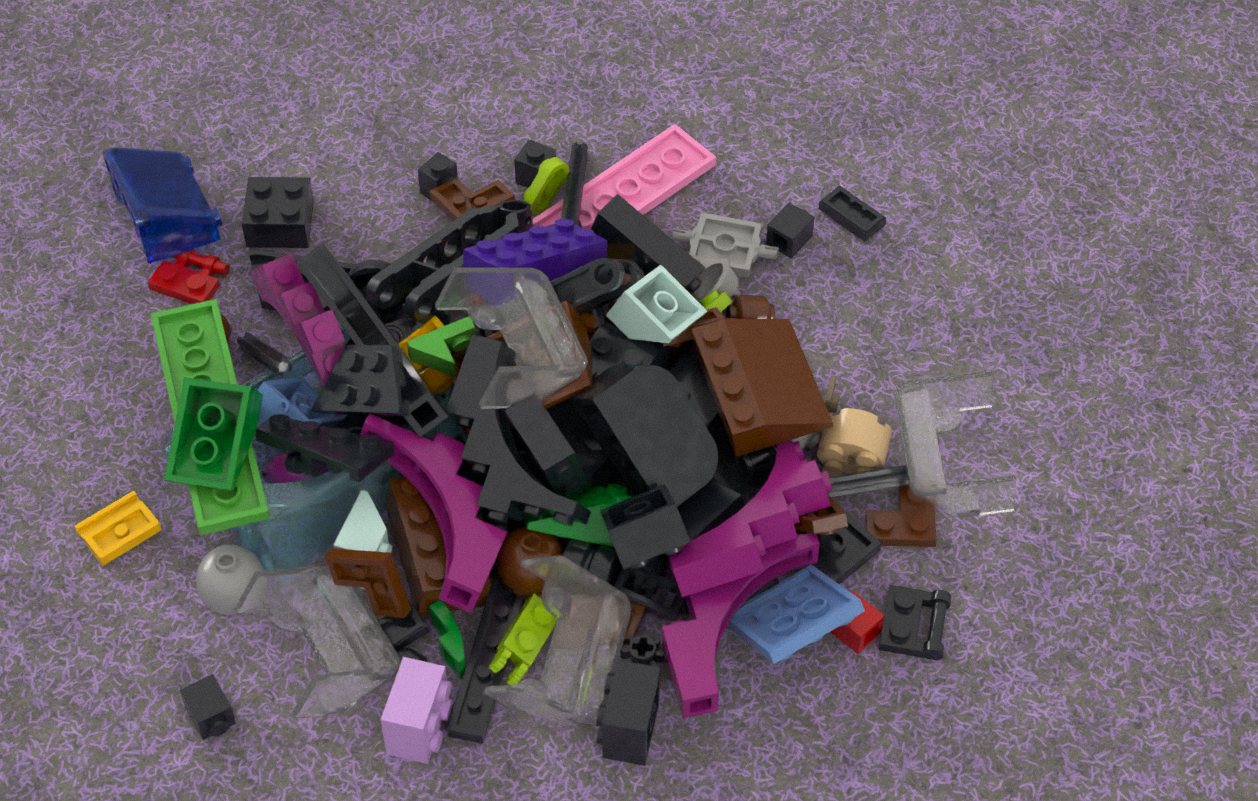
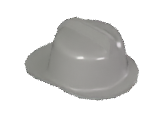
M704 259L699 262L705 267L699 278L702 284L692 295L699 303L715 289L718 293L725 291L731 300L741 295L737 289L738 277L730 268L729 260Z

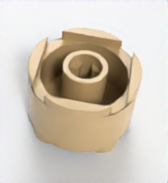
M840 409L839 415L833 416V412L829 413L833 427L823 430L817 452L818 459L823 464L822 470L827 471L829 475L840 476L842 472L852 474L884 468L892 435L891 427L887 423L885 427L877 422L878 416L860 409Z

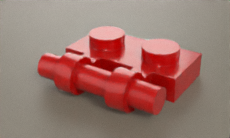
M172 245L168 255L177 259L176 262L171 263L163 260L147 283L150 290L190 304L211 300L220 287L219 279L214 278V274L218 273L226 276L230 270V265L221 262L217 256L198 254L191 247L183 246L181 248ZM192 264L202 269L200 272L188 268Z

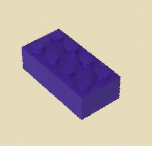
M559 219L555 221V224L548 226H534L529 231L519 234H505L503 238L494 241H480L476 246L463 249L464 286L502 306L596 259L607 258V240L594 234V231L590 229H584L574 224L572 220Z

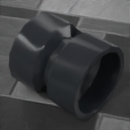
M571 539L561 560L559 579L577 586L586 582L589 590L607 595L614 585L621 562L614 549L600 546L596 550L593 543Z

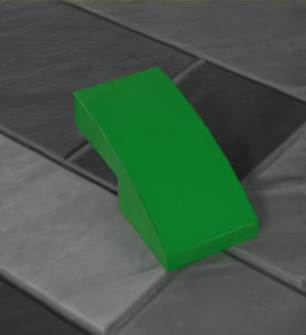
M438 600L429 606L431 624L441 635L438 638L440 656L461 680L466 669L462 637L449 609L442 600Z

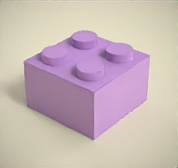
M403 657L381 717L387 755L429 764L432 752H439L443 739V731H440L443 720H450L454 701L449 699L451 682L447 681L445 666Z

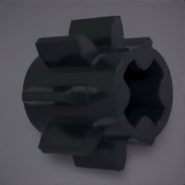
M645 631L642 635L636 637L629 635V647H621L620 658L626 659L627 662L657 667L656 663H664L665 652L659 651L661 639L653 640L647 636Z

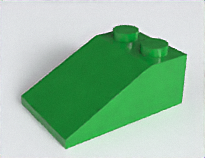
M184 377L164 481L233 491L257 429L263 394L250 386Z
M609 483L607 487L597 485L590 487L585 493L581 492L579 496L571 499L591 511L587 525L574 522L572 527L554 522L552 520L553 516L543 514L542 519L524 514V521L528 530L614 547L600 510L633 496L631 492H627L628 488L613 483Z

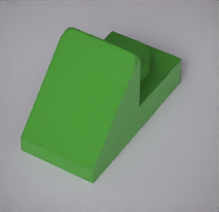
M470 316L407 341L410 360L454 376L455 362L450 351L458 352L468 348L472 335H475V326Z

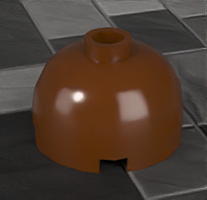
M526 526L517 528L505 537L497 555L496 571L500 582L504 586L506 584L512 588L513 593L519 596L530 597L534 593L537 596L547 595L553 591V586L562 581L559 579V569L564 554L562 543L555 535L528 530Z

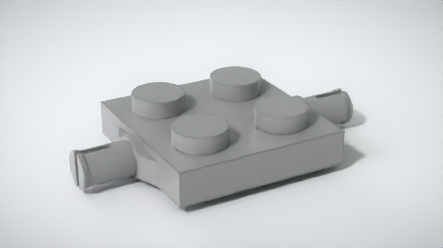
M701 212L699 222L692 231L674 228L672 233L673 241L690 244L689 254L698 262L704 259H727L730 261V268L739 277L749 278L752 265L758 257L776 260L779 247L760 244L762 223Z

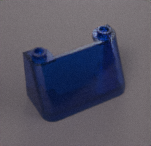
M118 147L102 151L113 192L117 201H123L132 219L136 235L141 239L144 249L143 253L148 264L221 240L218 227L222 226L219 212L216 208L211 209L193 176L194 168L189 156L183 157L181 152Z

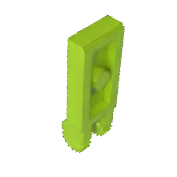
M535 593L528 597L498 645V652L490 663L489 669L496 673L510 659L515 663V666L509 673L506 682L512 687L517 685L532 665L561 615Z

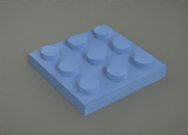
M809 565L779 582V584L746 601L734 614L728 627L770 662L775 664L789 659L794 652L806 645L818 642L825 634L835 628L849 624L854 617L865 610L861 599L814 566Z

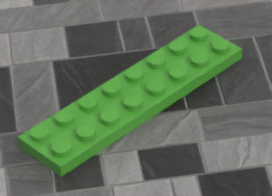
M217 299L150 313L174 422L176 421L184 377L237 385ZM252 442L233 491L189 485L200 535L270 519Z

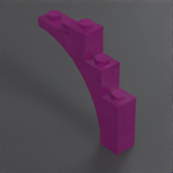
M291 253L261 265L250 271L262 301L271 304L292 330L323 388L345 348L343 344L345 339L333 311L325 312L315 288L310 282L304 283L294 256ZM334 414L335 417L342 416L341 414Z
M369 413L360 435H376L382 440L394 442V455L386 462L400 471L418 489L433 511L442 532L446 553L445 579L438 599L472 613L507 532L476 518L480 509L477 503L483 486L457 475L464 461L461 459L465 444L440 433H437L434 441H431Z
M792 440L777 444L776 461L768 480L756 496L738 513L716 528L691 540L679 552L668 555L682 597L764 571L760 556L766 555L765 548L798 538L794 524L800 522L799 516L831 506L827 492L833 491L827 471L820 473L815 460L807 462L799 441L792 442Z
M797 533L798 538L765 548L766 555L760 556L764 571L686 596V604L691 620H678L669 625L662 626V647L665 652L682 718L718 711L719 691L714 666L721 637L730 620L745 601L768 582L791 570L817 563L820 543L816 534Z

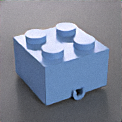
M302 377L263 381L258 389V392L263 394L257 427L269 419L270 416L276 414H284L289 416L290 419L303 422L315 421L321 426L335 428L345 418L343 415L335 417L334 414H321L312 411V406L319 393Z

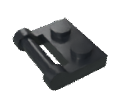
M889 585L879 650L931 660L942 659L944 645L941 642L946 610L951 605V594L944 590L929 592ZM922 606L932 608L926 642L916 641Z

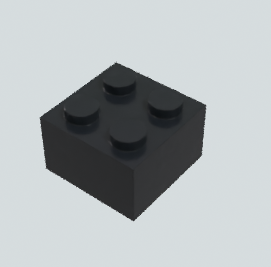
M248 177L242 217V229L246 248H309L314 207L310 177Z
M666 484L600 510L623 569L643 567L651 561V558L663 553L664 555L677 553L684 548L685 544L690 543L677 506Z
M617 660L615 672H608L604 688V694L607 695L605 705L600 704L596 722V726H599L597 744L602 745V758L642 766L646 765L660 704V667Z

